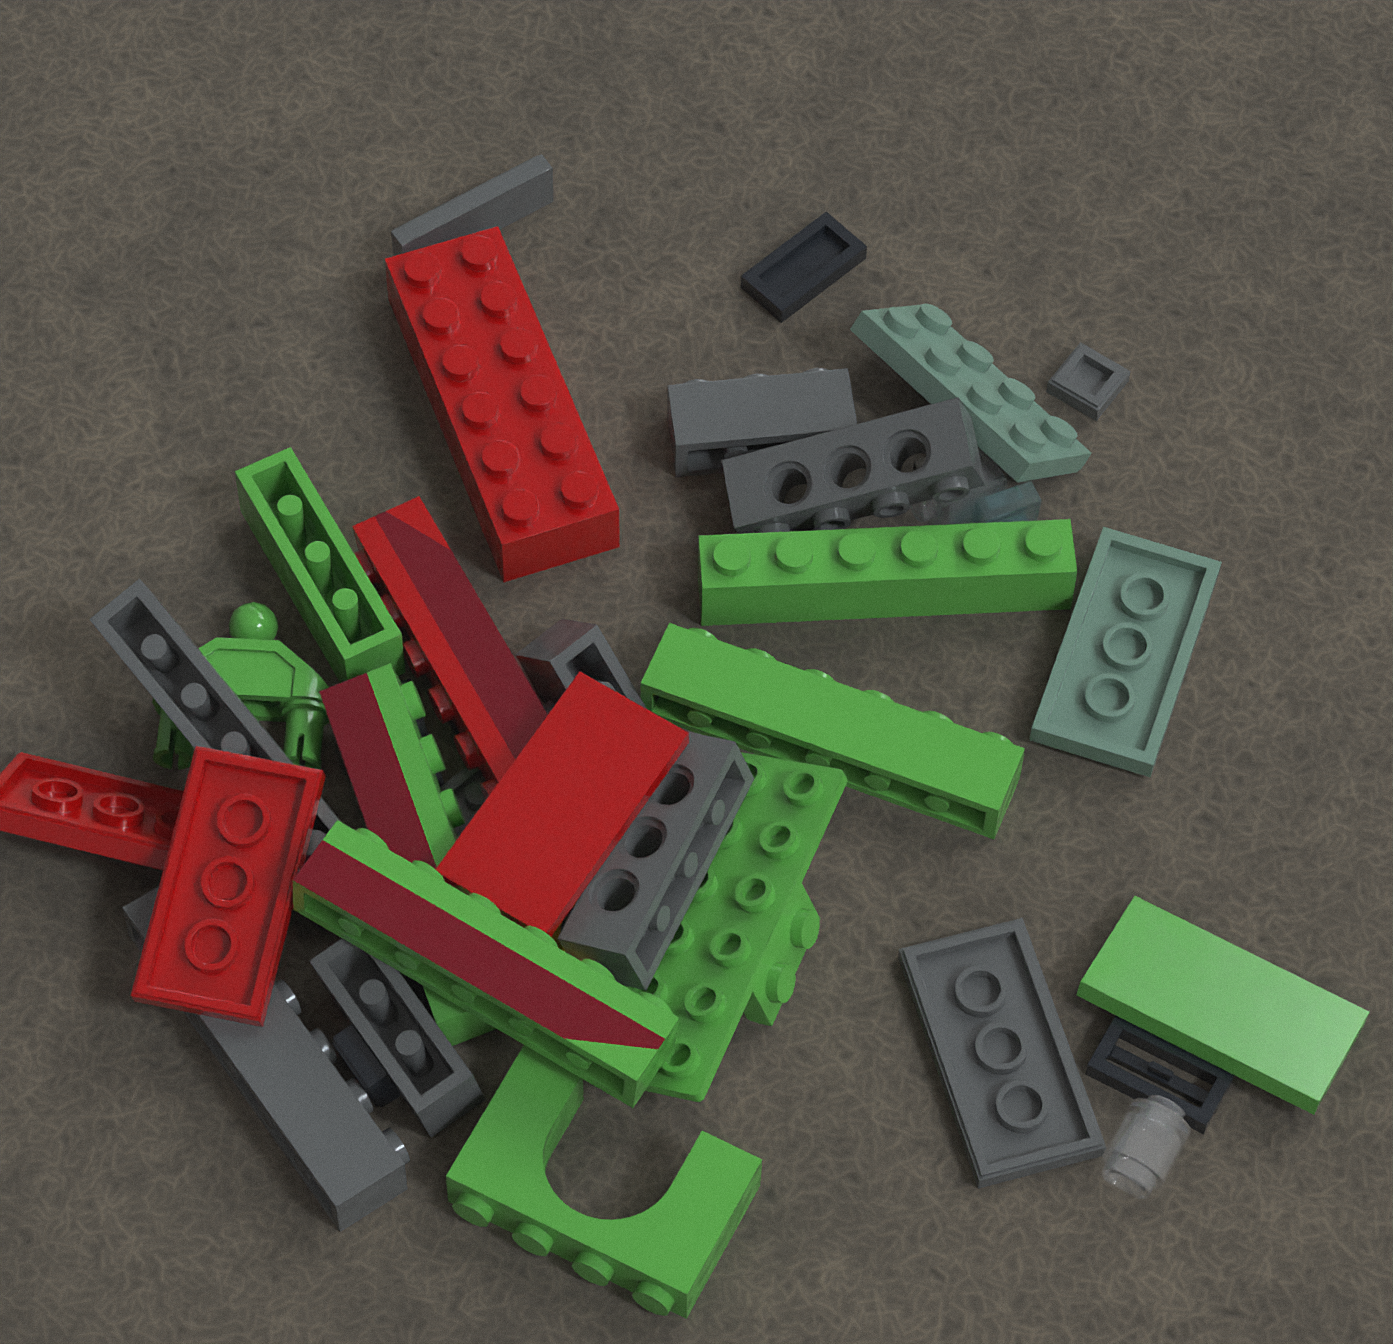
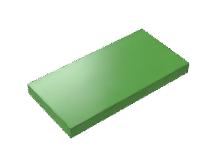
M1134 896L1080 981L1076 994L1088 1002L1313 1115L1363 1029L1370 1013L1137 896Z

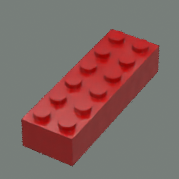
M496 226L385 258L388 300L503 582L619 548V507L499 227Z

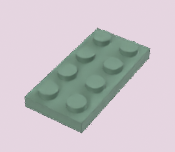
M931 304L861 311L850 330L929 403L934 404L959 397L972 417L977 446L1017 483L1076 473L1082 469L1092 454L1076 439L1078 436L1077 432L1070 424L1058 417L1050 416L1034 401L1035 395L1029 387L1003 374L992 364L994 361L992 355L981 345L963 338L951 327V318L938 307Z
M1103 527L1034 719L1030 741L1151 777L1219 576L1222 562Z

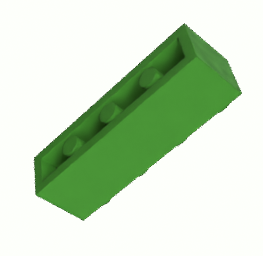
M287 448L235 471L241 513L339 682L352 679L391 663L397 676L405 673L402 634L292 448Z

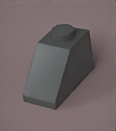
M560 619L515 654L544 703L551 700L556 704L580 671L646 708L597 624Z

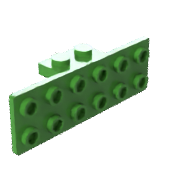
M741 752L754 777V781L647 990L625 986L637 994L647 992L657 996L670 1007L673 1015L679 1017L675 1047L645 1091L701 1102L708 1092L743 1012L750 1021L772 1026L782 1003H786L790 999L795 987L797 969L806 949H810L816 942L820 927V917L802 881L848 780L842 769Z

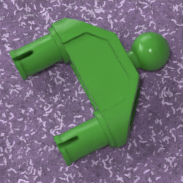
M257 602L242 604L234 610L229 621V634L232 638L216 637L199 649L258 721L286 722L283 751L293 764L300 766L302 753V758L306 761L305 767L320 770L324 726L330 721L319 691L329 688V686L318 673L279 640H274L278 631V621L274 613L265 604ZM153 698L152 704L157 714L160 715L153 760L162 767L172 769L175 749V754H179L178 769L189 768L194 754V747Z

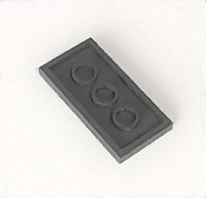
M1023 918L899 949L898 960L977 1188L1104 1156L1106 1151L1104 1139Z

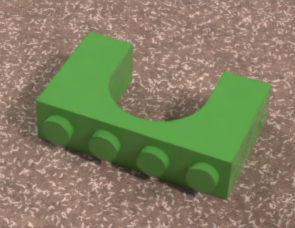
M524 1045L446 1175L448 1202L453 1204L454 1211L461 1218L471 1224L487 1227L489 1222L513 1233V1240L532 1254L547 1256L550 1251L572 1262L574 1271L593 1284L606 1286L611 1281L633 1292V1299L641 1307L654 1314L666 1316L671 1311L687 1319L761 1185L762 1159L701 1131L672 1185L655 1205L640 1214L623 1219H598L581 1214L566 1205L555 1194L547 1180L545 1171L553 1151L584 1100L583 1079Z

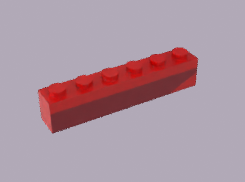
M420 496L352 526L358 551L354 552L372 585H375L382 602L406 639V642L403 643V653L412 673L416 678L426 674L432 688L427 689V694L437 717L442 724L452 720L459 734L453 736L462 761L469 771L479 767L486 781L480 783L486 800L548 714Z

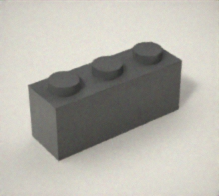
M813 368L802 373L770 376L758 373L745 376L744 378L717 381L694 379L683 384L667 385V421L675 477L724 473L722 460L857 424L848 368L834 370Z
M343 938L309 961L325 989L385 1069L400 1095L431 1138L486 1100L471 1071L399 971Z

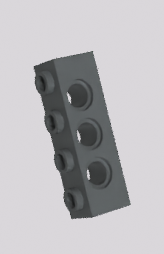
M959 397L722 460L733 526L739 534L845 529L850 526L852 520L871 515L879 518L899 516L906 513L910 509V505L932 499L937 502L956 501L966 497L970 493V489L985 486L972 417ZM918 453L926 454L925 461L920 468L913 472H901L907 458ZM857 469H866V475L860 484L852 488H842L844 479L849 473ZM801 484L807 485V490L800 500L795 503L784 504L785 496L791 488Z
M689 732V744L581 894L574 908L564 918L561 933L557 939L566 953L580 961L582 959H591L600 963L612 973L615 981L622 985L647 990L754 781V777L735 741Z

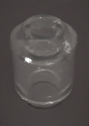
M1150 1095L1148 1099H1133L1103 1153L1105 1165L1101 1171L1102 1177L1111 1186L1138 1199H1148L1153 1189L1161 1188L1191 1133L1190 1126L1183 1119L1185 1113L1181 1107L1159 1095Z

